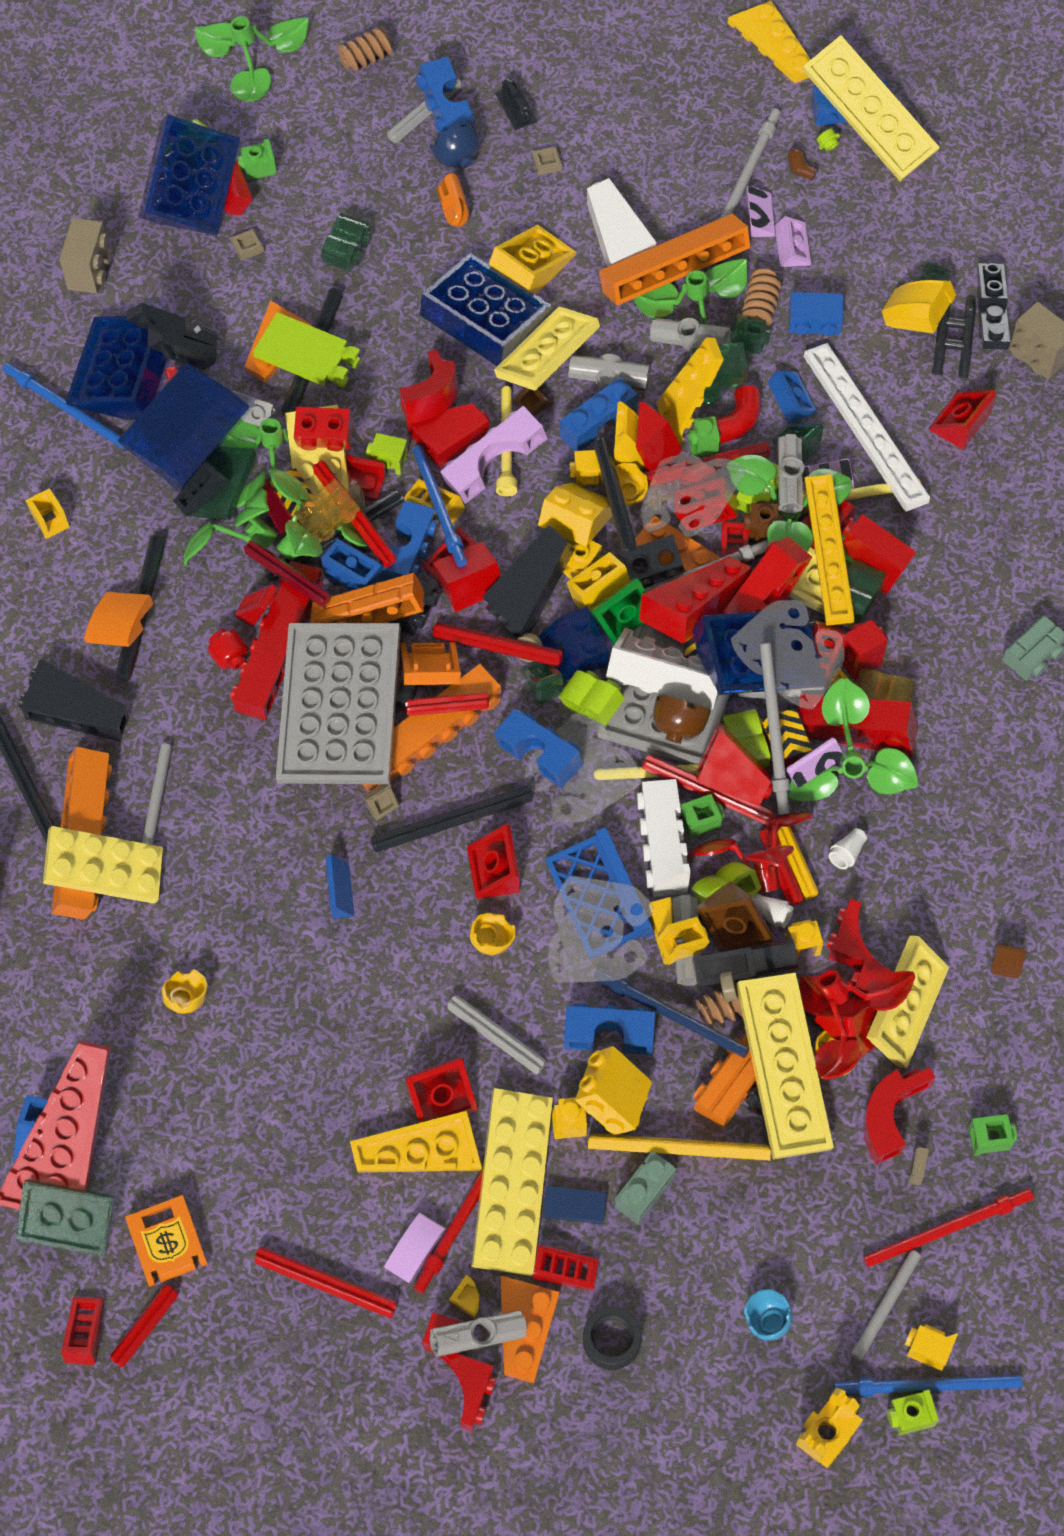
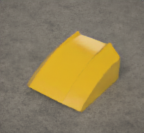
M925 280L907 283L896 288L882 310L885 324L891 328L934 333L950 303L956 297L951 281Z
M620 401L617 405L614 464L617 466L622 462L635 463L642 472L646 467L636 449L638 416L632 409Z

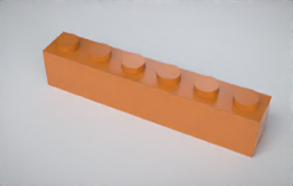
M730 214L599 270L602 292L618 306L685 277L692 271L701 270L750 248L748 226L734 214Z
M479 664L460 678V684H452L436 697L486 692L489 698V708L487 709L490 711L500 703L502 694L500 684ZM487 709L409 716L394 727L390 785L400 774L402 776L408 774L413 769L414 764L420 759H427L432 756L436 751V747L440 744L452 741L458 731L464 726L469 727L478 720L479 715ZM380 784L362 785L369 792Z
M76 747L68 757L61 828L101 835V832L104 831L106 816L103 815V808L107 805L109 799L106 781L109 780L112 771V765L108 764L109 753ZM54 886L51 914L86 919L97 908L98 894Z

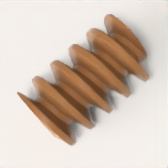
M382 26L379 29H372L371 34L366 32L363 34V37L357 36L354 38V42L349 40L345 46L341 44L337 47L343 66L348 71L351 67L356 73L359 71V63L364 69L367 68V59L372 64H375V55L383 60V51H386L389 56L393 55L391 41Z
M758 269L751 274L744 306L742 307V314L740 315L747 324L767 327L773 322L782 285L778 281V276L772 270Z
M750 977L744 978L743 981H745V980H751V978H750ZM738 981L735 982L738 1000L725 1001L723 990L722 994L718 990L713 991L711 994L712 999L708 995H703L701 1003L696 999L697 1010L705 1025L714 1029V1022L717 1021L724 1028V1018L728 1017L732 1023H735V1013L737 1012L743 1018L736 986Z

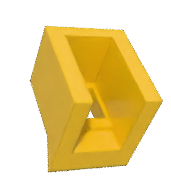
M595 450L574 451V462H569L570 478H575L576 484H580V486L599 485V483L604 486Z
M50 488L26 500L30 513L41 529L45 539L70 527L63 508ZM53 512L55 518L45 522L42 516Z
M698 917L667 925L656 940L668 965L679 959L700 954L710 942L707 931L701 925ZM684 938L686 943L677 945L675 940Z
M811 919L792 923L788 927V931L784 933L785 939H793L797 959L799 958L800 950L812 947L814 956L821 954L823 940L817 921L811 922Z
M575 1098L558 1099V1105H554V1110H551L554 1139L587 1136L585 1109L575 1101Z
M927 1324L924 1327L920 1325L918 1330L911 1328L905 1345L910 1347L907 1356L942 1372L958 1333L946 1337L945 1332Z

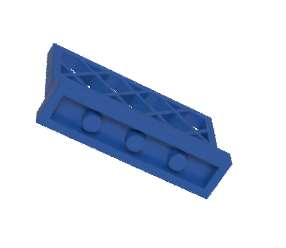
M606 827L596 831V836L545 858L589 959L603 955L642 936L645 939L655 935ZM595 845L598 855L594 863L580 859L585 849ZM563 859L573 862L568 875L557 872L554 863ZM601 860L605 867L599 865ZM578 864L592 868L587 881L573 877ZM597 870L609 875L605 888L592 884ZM560 878L566 880L565 883H564V886H563V884H562ZM570 882L584 886L579 900L567 896L566 892ZM612 884L616 891L610 890ZM589 888L603 893L598 906L584 902ZM608 895L620 899L621 903L617 912L603 908ZM571 903L576 904L575 910L573 909ZM581 907L595 911L590 924L578 920L577 916ZM623 909L625 910L627 916L622 915ZM600 913L614 917L609 931L595 927ZM619 919L631 923L634 929L633 932L624 936L614 933ZM582 927L588 929L586 936ZM592 932L606 935L604 944L592 950L589 945Z

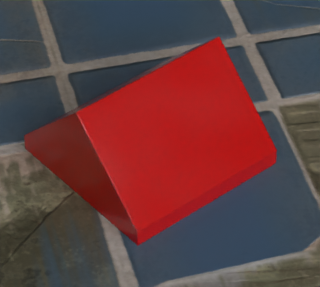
M994 390L956 392L929 427V430L964 450L990 416L996 392Z
M640 402L636 449L647 471H652L667 466L682 452V448L670 423L646 402Z
M483 542L463 549L467 564L464 567L456 565L453 555L432 563L455 613L483 601L482 596L501 577L497 561Z
M505 824L467 846L476 899L520 893L519 873L510 825Z
M849 996L845 1003L836 1005L847 1035L846 1041L857 1040L860 1043L862 1049L861 1059L877 1048L867 1038V1035L878 1010L872 1008L870 1000H864L861 997ZM830 1007L816 1016L814 1020L833 1039L840 1040V1032Z
M462 1057L405 1077L406 1090L419 1123L467 1111V1114L478 1111Z

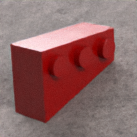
M789 536L770 543L764 557L723 611L746 633L777 618L812 559V556Z

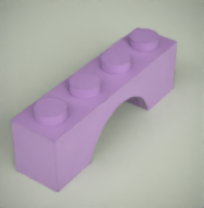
M522 406L517 411L510 413L506 420L497 427L491 428L486 433V436L477 443L471 444L457 459L448 462L440 473L449 488L456 495H459L462 502L466 504L485 489L484 471L494 457L504 452L512 451L528 455L546 441L547 436L543 426Z

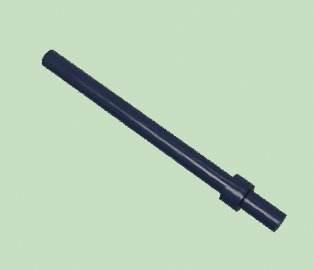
M601 969L595 972L594 979L612 988L613 993L621 997L627 996L742 1058L747 1056L749 1047L631 986V982L619 976L616 978Z

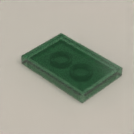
M206 446L198 469L207 460L217 466L231 481L189 517L231 520L257 455L254 449ZM190 498L186 500L188 504L191 501Z
M26 1179L23 1182L15 1240L105 1257L108 1249L115 1196Z

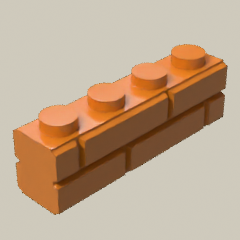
M415 573L378 582L374 585L333 596L325 607L312 602L311 623H386L424 612V590Z
M746 1032L741 1039L734 1038V1040L749 1047ZM750 1048L745 1058L727 1050L726 1052L729 1053V1056L724 1062L719 1060L710 1072L713 1078L708 1085L702 1083L693 1096L696 1100L694 1110L722 1129L725 1128L748 1096L747 1092L757 1083Z

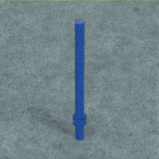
M9 362L4 365L3 372L16 379L17 384L23 388L33 390L124 451L130 446V441L36 381L35 376L29 372L21 371Z
M415 446L413 454L446 536V547L452 553L456 565L464 567L467 564V560L462 550L464 545L461 537L454 530L423 447Z
M1021 1375L875 1381H872L870 1377L858 1378V1381L833 1382V1391L839 1388L844 1390L846 1394H859V1397H873V1393L1022 1388Z

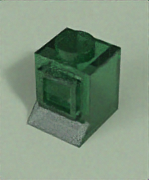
M736 314L730 328L731 333L735 334L730 345V351L761 354L764 345H768L770 340V330L766 329V321L743 318L740 314Z

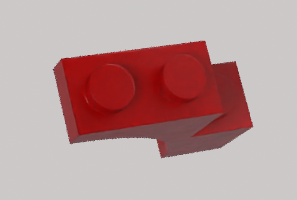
M850 899L848 907H841L836 920V923L840 924L838 933H831L826 948L831 949L830 960L856 969L851 983L860 991L868 993L867 985L871 980L879 975L893 971L880 964L866 948L859 931L861 902Z
M433 1312L422 1340L423 1348L433 1352L429 1340L431 1329L463 1322ZM461 1352L439 1356L454 1371L462 1387L464 1406L460 1421L461 1428L473 1432L475 1425H481L485 1417L487 1407L482 1406L486 1394L492 1395L496 1385L497 1377L493 1376V1366L463 1356Z

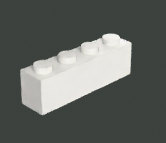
M624 628L612 649L606 678L613 679L615 683L620 685L629 684L639 687L647 693L657 692L668 697L693 703L694 706L700 705L705 708H714L720 694L725 668L696 656L685 658L677 648L670 646L663 649L655 645V639L647 636L643 640L633 636V630Z
M676 779L642 782V791L637 793L638 810L643 809L644 818H640L641 835H646L647 844L642 846L644 861H649L650 870L645 872L647 888L652 887L653 897L688 894L690 868L689 864H687L686 843H682L684 842L683 821L679 820L678 817L681 815Z

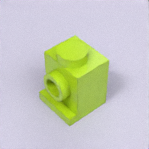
M376 433L373 443L369 442L367 446L366 458L378 460L385 464L386 469H395L396 474L401 475L408 455L407 440Z
M930 1390L894 1399L890 1403L891 1409H887L891 1428H897L899 1436L935 1427L939 1421ZM907 1408H916L918 1415L915 1417L908 1415Z

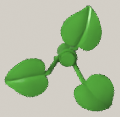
M243 16L233 19L231 24L217 23L210 26L195 27V33L200 48L210 57L227 55L231 46H235L236 42L243 47L249 71H241L233 77L231 90L238 99L245 102H253L265 96L271 87V76L267 69L259 68L254 70L247 46L253 43L254 34L269 46L275 45L279 52H293L304 44L307 37L309 20L308 18H296L278 23L270 28L267 37L259 32L255 25L251 26L249 20Z
M746 259L725 262L709 269L706 274L702 271L690 272L686 276V284L682 285L679 296L676 287L668 283L634 298V302L639 310L648 317L662 319L673 314L674 305H679L687 292L690 299L698 301L702 324L707 325L703 299L708 291L710 293L716 291L717 295L723 298H731L741 294L747 285ZM731 343L728 350L725 352L721 351L724 360L730 352Z
M265 419L261 422L259 429L256 425L244 421L215 422L214 424L216 442L225 455L231 458H245L250 454L251 449H257L262 441L263 446L269 449L271 469H276L274 450L280 447L283 438L289 443L286 429H281V424L276 419Z
M745 455L728 463L727 469L731 481L738 491L749 496L758 495L767 486L773 503L778 504L774 486L769 482L775 477L776 469L768 459L758 455ZM824 468L810 473L808 477L832 474L837 506L851 492V479L837 471ZM807 496L803 501L802 511L794 515L784 514V512L779 510L778 506V514H783V521H774L769 526L767 531L769 545L774 540L779 541L789 536L808 552L813 543V534L806 524L799 522V516L803 514V510L808 504Z
M269 469L267 471L270 473L271 480L279 493L297 504L292 520L287 521L285 524L287 535L277 545L279 552L284 557L294 560L297 556H320L323 553V548L318 540L334 530H341L342 535L351 543L370 548L345 514H340L337 517L338 523L316 536L308 533L302 525L296 522L303 507V502H308L310 499L305 486L296 477L287 472L276 469Z
M262 471L246 484L235 502L237 508L245 506L237 515L234 525L238 527L249 520L250 522L245 528L247 535L217 524L212 525V523L208 522L197 530L189 540L184 552V565H188V560L205 546L215 531H221L241 538L247 543L249 540H254L266 549L274 542L278 533L259 517L260 514L269 511L267 492L261 489L266 472Z
M841 678L833 683L827 690L822 702V714L826 722L832 726L843 724L848 751L841 756V766L832 765L801 787H796L790 778V790H788V797L790 799L815 801L831 795L838 786V779L831 771H838L839 774L844 773L849 778H858L868 770L867 779L871 788L882 794H895L918 787L915 768L902 751L890 747L882 748L877 752L875 761L869 760L864 763L862 755L854 750L849 723L857 724L862 722L869 713L870 703L866 693L848 678Z

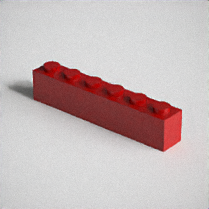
M290 561V566L319 586H322L323 577L321 569ZM279 578L280 587L269 603L270 611L261 620L259 637L254 638L252 641L249 661H245L242 665L240 672L241 680L238 685H234L230 696L235 712L267 720L284 679L289 623H307L312 611V602H314L281 578Z

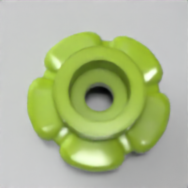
M833 128L823 132L816 139L819 149L825 148L827 152L834 149L839 144L837 139L840 138V134H836Z

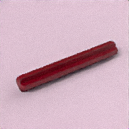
M249 540L244 546L246 555L318 605L325 607L330 602V592L256 541Z

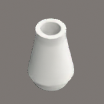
M855 828L851 833L830 848L829 859L832 864L840 869L852 867L863 844L867 840V835L861 829Z
M759 894L752 897L762 918L775 928L779 926L785 928L789 924L794 907L790 906L788 901Z

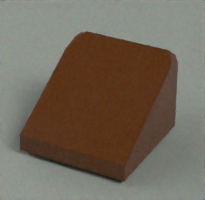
M540 386L536 390L525 388L514 399V402L520 408L524 406L533 417L554 404Z
M997 944L993 954L991 973L1018 979L1022 972L1027 950Z

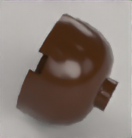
M656 696L652 716L657 729L666 734L665 740L681 744L682 739H693L704 731L711 710L700 705H696V709H694L695 706L688 704V701L668 696Z

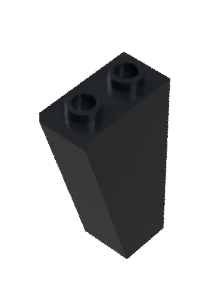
M548 525L482 596L488 603L485 608L497 619L501 615L507 621L504 626L514 636H517L519 633L521 635L532 633L575 548Z
M44 660L38 661L36 669L31 670L29 676L30 685L27 693L24 692L20 699V709H22L26 720L121 742L129 720L125 705Z

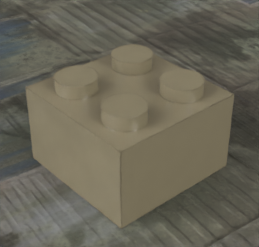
M72 218L59 258L68 290L98 294L100 285H104L106 280L105 268L112 261V249H109L108 233H105L103 222Z
M1036 302L1017 319L1009 350L1015 358L1023 360L1031 366L1036 374L1042 375L1049 380L1064 367V321L1041 303Z

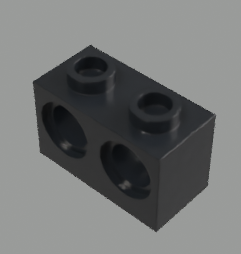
M673 534L642 544L629 551L621 552L630 580L637 578L644 588L653 585L654 580L663 577L667 580L671 577L679 576L680 571L685 570ZM665 553H670L674 556L673 562L668 565H663L659 562L660 557ZM639 562L648 564V569L642 574L634 572V566Z

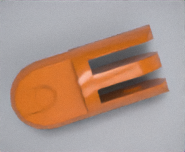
M449 173L436 187L448 224L462 227L469 218V209L460 179L456 174Z

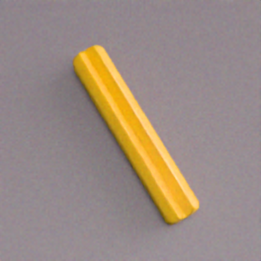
M782 827L778 830L777 835L781 845H791L794 848V851L787 857V860L803 899H813L818 896V889L791 827Z

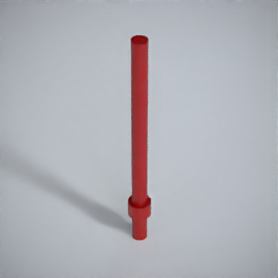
M483 1169L432 1255L429 1254L423 1263L424 1269L413 1286V1289L418 1293L424 1294L434 1275H438L441 1271L446 1254L478 1202Z
M1028 1188L1010 1196L1002 1195L995 1198L994 1202L869 1253L863 1256V1260L868 1268L997 1214L1003 1216L1012 1212L1014 1207L1033 1200V1194Z

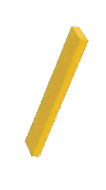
M832 474L805 477V488L826 626L854 623Z
M597 1133L589 1134L588 1149L648 1153L653 1151L663 1154L770 1160L771 1153L770 1147L766 1144L628 1135L614 1136L613 1134Z

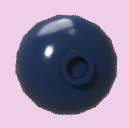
M465 121L467 126L461 127L459 123L452 126L435 139L437 142L435 146L430 144L429 148L440 164L450 168L461 166L462 169H465L475 162L474 157L480 149V136L472 121Z

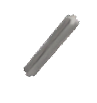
M457 78L453 91L444 93L447 99L462 87L461 80ZM425 100L387 131L389 140L393 143H398L432 113V111H428Z
M454 995L448 1002L447 1008L449 1011L533 1073L539 1074L545 1067L546 1061L544 1058L461 997Z

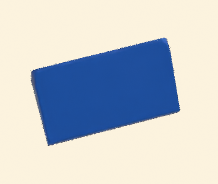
M777 371L768 381V385L787 423L817 414V410L797 372Z
M327 855L326 867L332 917L354 916L350 866L347 862L333 855Z

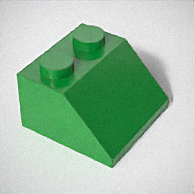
M632 578L589 610L598 626L614 645L625 627L634 631L644 624L639 620L642 594L646 591L637 578Z

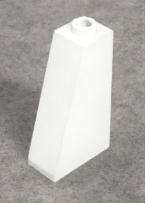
M609 178L602 182H596L587 188V206L607 267L656 246L654 238Z

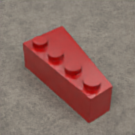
M728 556L642 594L639 620L684 644L723 613L724 609L750 576L751 567Z
M800 694L797 713L808 739L828 741L831 738H835L837 743L847 745L843 724L832 726L824 719L822 714L824 695ZM869 699L870 709L866 718L857 724L849 723L853 746L875 751L890 747L902 751L907 757L913 758L918 726L912 702Z

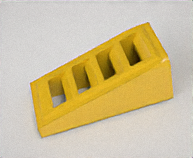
M418 479L403 497L404 500L435 509L432 500L429 503L427 502L430 499V495L424 480ZM438 487L453 524L464 511L465 506L459 495ZM423 490L426 491L421 499L417 498ZM435 511L436 520L439 521V518H438L437 513H436V511Z
M670 897L653 901L649 904V918L656 940L666 926L672 924V901ZM659 947V951H660V954H661V957H662L663 964L665 963V965H666L667 962H666L665 957H664V955H663V953H662V951H661V949H660V947Z

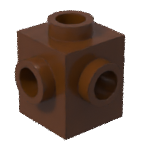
M769 501L751 503L749 513H744V529H749V541L762 542L767 540L769 526L774 521H783V514H778V504H772Z

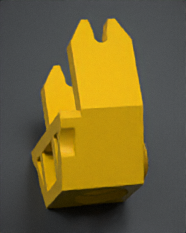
M836 1388L821 1412L817 1414L813 1411L802 1427L806 1429V1432L801 1434L796 1445L818 1463L820 1462L828 1468L862 1423L863 1419L856 1415L860 1405L854 1398L847 1397L844 1390ZM821 1426L830 1427L833 1430L834 1437L830 1440L821 1438L818 1428Z

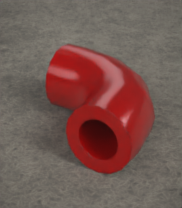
M747 385L738 388L733 394L735 399L734 410L726 416L715 418L720 437L719 444L739 439L754 427L761 413V396L758 387Z

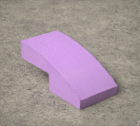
M418 1213L384 1267L406 1282L412 1283L425 1259L433 1252L446 1228L424 1214Z

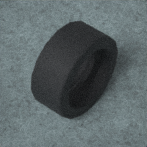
M604 1307L595 1311L587 1319L583 1329V1348L587 1357L595 1365L606 1370H618L628 1366L637 1357L641 1347V1328L637 1319L629 1311L620 1307ZM608 1320H616L623 1323L630 1333L628 1348L617 1356L602 1354L594 1343L596 1328Z

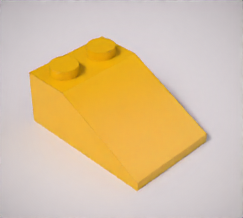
M537 224L496 246L486 273L492 276L496 282L510 289L517 297L527 300L539 293L577 252Z
M572 482L556 486L544 499L538 526L546 529L550 525L561 536L587 547L613 515L607 497Z

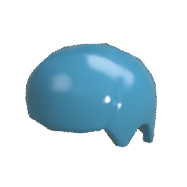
M773 1289L759 1290L749 1297L744 1306L748 1327L753 1335H756L759 1339L764 1341L778 1340L788 1333L793 1322V1313L787 1299Z

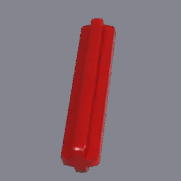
M486 692L406 700V713L408 716L489 708V698Z
M769 827L759 833L765 850L771 847L772 828ZM777 835L776 846H781L780 840ZM786 858L782 867L777 866L775 871L785 900L789 902L790 906H796L803 902V896Z
M168 1285L163 1286L110 1355V1359L115 1364L124 1367L178 1298L176 1290Z

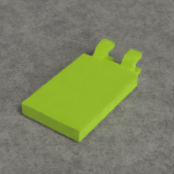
M278 312L253 350L255 358L322 386L328 380L341 388H345L349 381V378L346 377L348 369L338 366V364L342 361L356 369L360 362V358L357 357L360 349L353 346L347 347L346 340Z

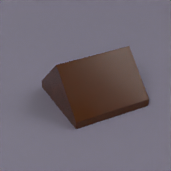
M731 881L697 907L698 913L720 951L770 943L774 940L751 896Z

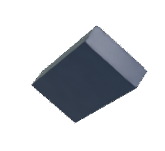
M546 1186L543 1218L603 1225L607 1192Z

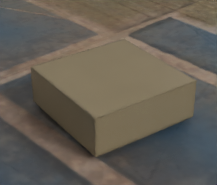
M556 146L532 151V159L538 176L562 171V163Z
M254 229L230 237L240 261L264 252V248Z
M380 784L363 795L366 805L376 821L400 807L390 784Z
M916 1148L908 1181L910 1184L921 1185L925 1174L929 1149Z

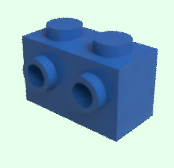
M791 292L789 302V333L800 335L823 334L826 336L841 334L843 294Z
M338 538L321 558L324 576L334 584L339 583L346 587L348 592L383 582L381 564Z

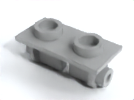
M225 388L220 414L260 426L261 422L265 419H275L277 409L273 408L274 404Z

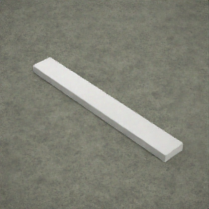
M825 343L804 352L805 360L905 512L928 504L930 496L829 344Z

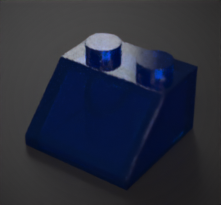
M588 606L561 615L537 636L541 640L543 647L563 652V659L558 667L548 665L557 684L570 680L577 670L586 673L588 670L593 672L608 666L609 650Z

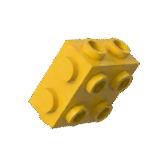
M612 1046L595 1051L589 1057L588 1066L584 1077L579 1083V1090L575 1101L588 1114L599 1121L607 1131L615 1136L636 1129L640 1122L644 1104L648 1099L652 1081Z

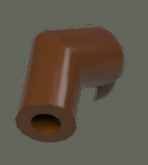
M792 149L788 154L791 171L813 181L817 169L805 164L804 152L801 149Z

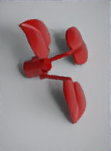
M813 813L781 814L767 821L766 827H772L771 847L766 850L751 852L744 856L738 845L735 844V839H714L692 849L687 854V860L692 856L714 855L727 850L735 851L742 864L751 868L748 861H755L753 863L754 868L751 869L755 870L761 885L758 893L773 891L779 888L775 871L777 866L781 868L784 860L794 851L791 845L776 846L778 830L782 827L796 825L806 819L811 820Z
M836 970L825 971L820 976H801L800 995L804 1010L810 1015H819L831 1007L841 1036L840 1040H830L816 1051L814 1056L815 1069L822 1079H833L846 1074L855 1067L861 1057L862 1049L860 1043L857 1040L846 1041L847 1035L836 1005L845 1003L849 998V991H852L862 999L870 1000V1004L875 1010L887 1011L894 1009L902 1004L909 995L915 981L914 972L896 971L879 975L868 983V993L860 991L850 981L845 983Z

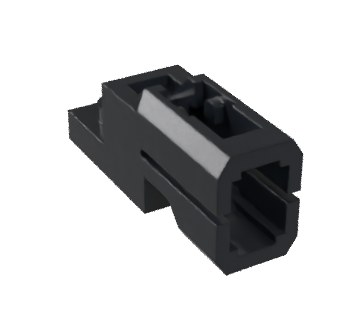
M140 303L127 310L126 321L135 323L140 328H148V348L163 352L168 359L201 370L215 364L217 359V348H214L217 346L216 331L199 325L193 328L186 327L185 317L145 303Z
M784 939L692 958L697 987L721 983V973L731 971L734 980L798 968V959L793 939Z

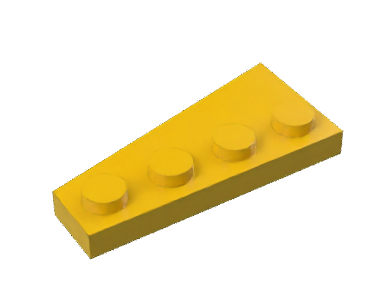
M772 1L728 17V24L732 28H737L742 33L741 36L756 45L758 51L764 56L767 55L774 62V65L794 83L809 78L802 68L811 59Z
M705 338L656 402L660 415L670 423L680 445H682L685 439L682 435L685 428H690L694 421L692 414L695 408L701 407L704 401L705 387L711 386L724 360L715 338Z
M467 1111L350 1141L358 1173L482 1171Z

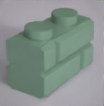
M1042 616L1006 649L1003 662L1026 681L1033 675L1039 677L1047 669V662L1050 659L1057 660L1064 653V631L1055 626L1046 616Z
M652 1151L645 1159L644 1165L641 1164L616 1196L615 1208L639 1225L675 1179L676 1168Z

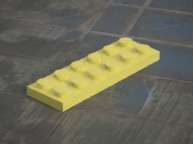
M839 36L803 66L802 70L900 182L940 148L842 36Z
M796 973L738 981L736 986L773 1160L832 1150L834 1148L818 1073L815 1069L816 1064Z
M496 1088L492 1091L471 1267L526 1276L533 1275L553 1098Z

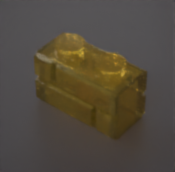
M334 479L293 514L308 533L314 535L321 543L331 539L335 534V530L343 523L351 522L356 517V513L360 508L339 482Z

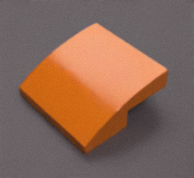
M106 592L90 618L84 636L85 642L130 647L144 630L140 620L154 604L151 596Z

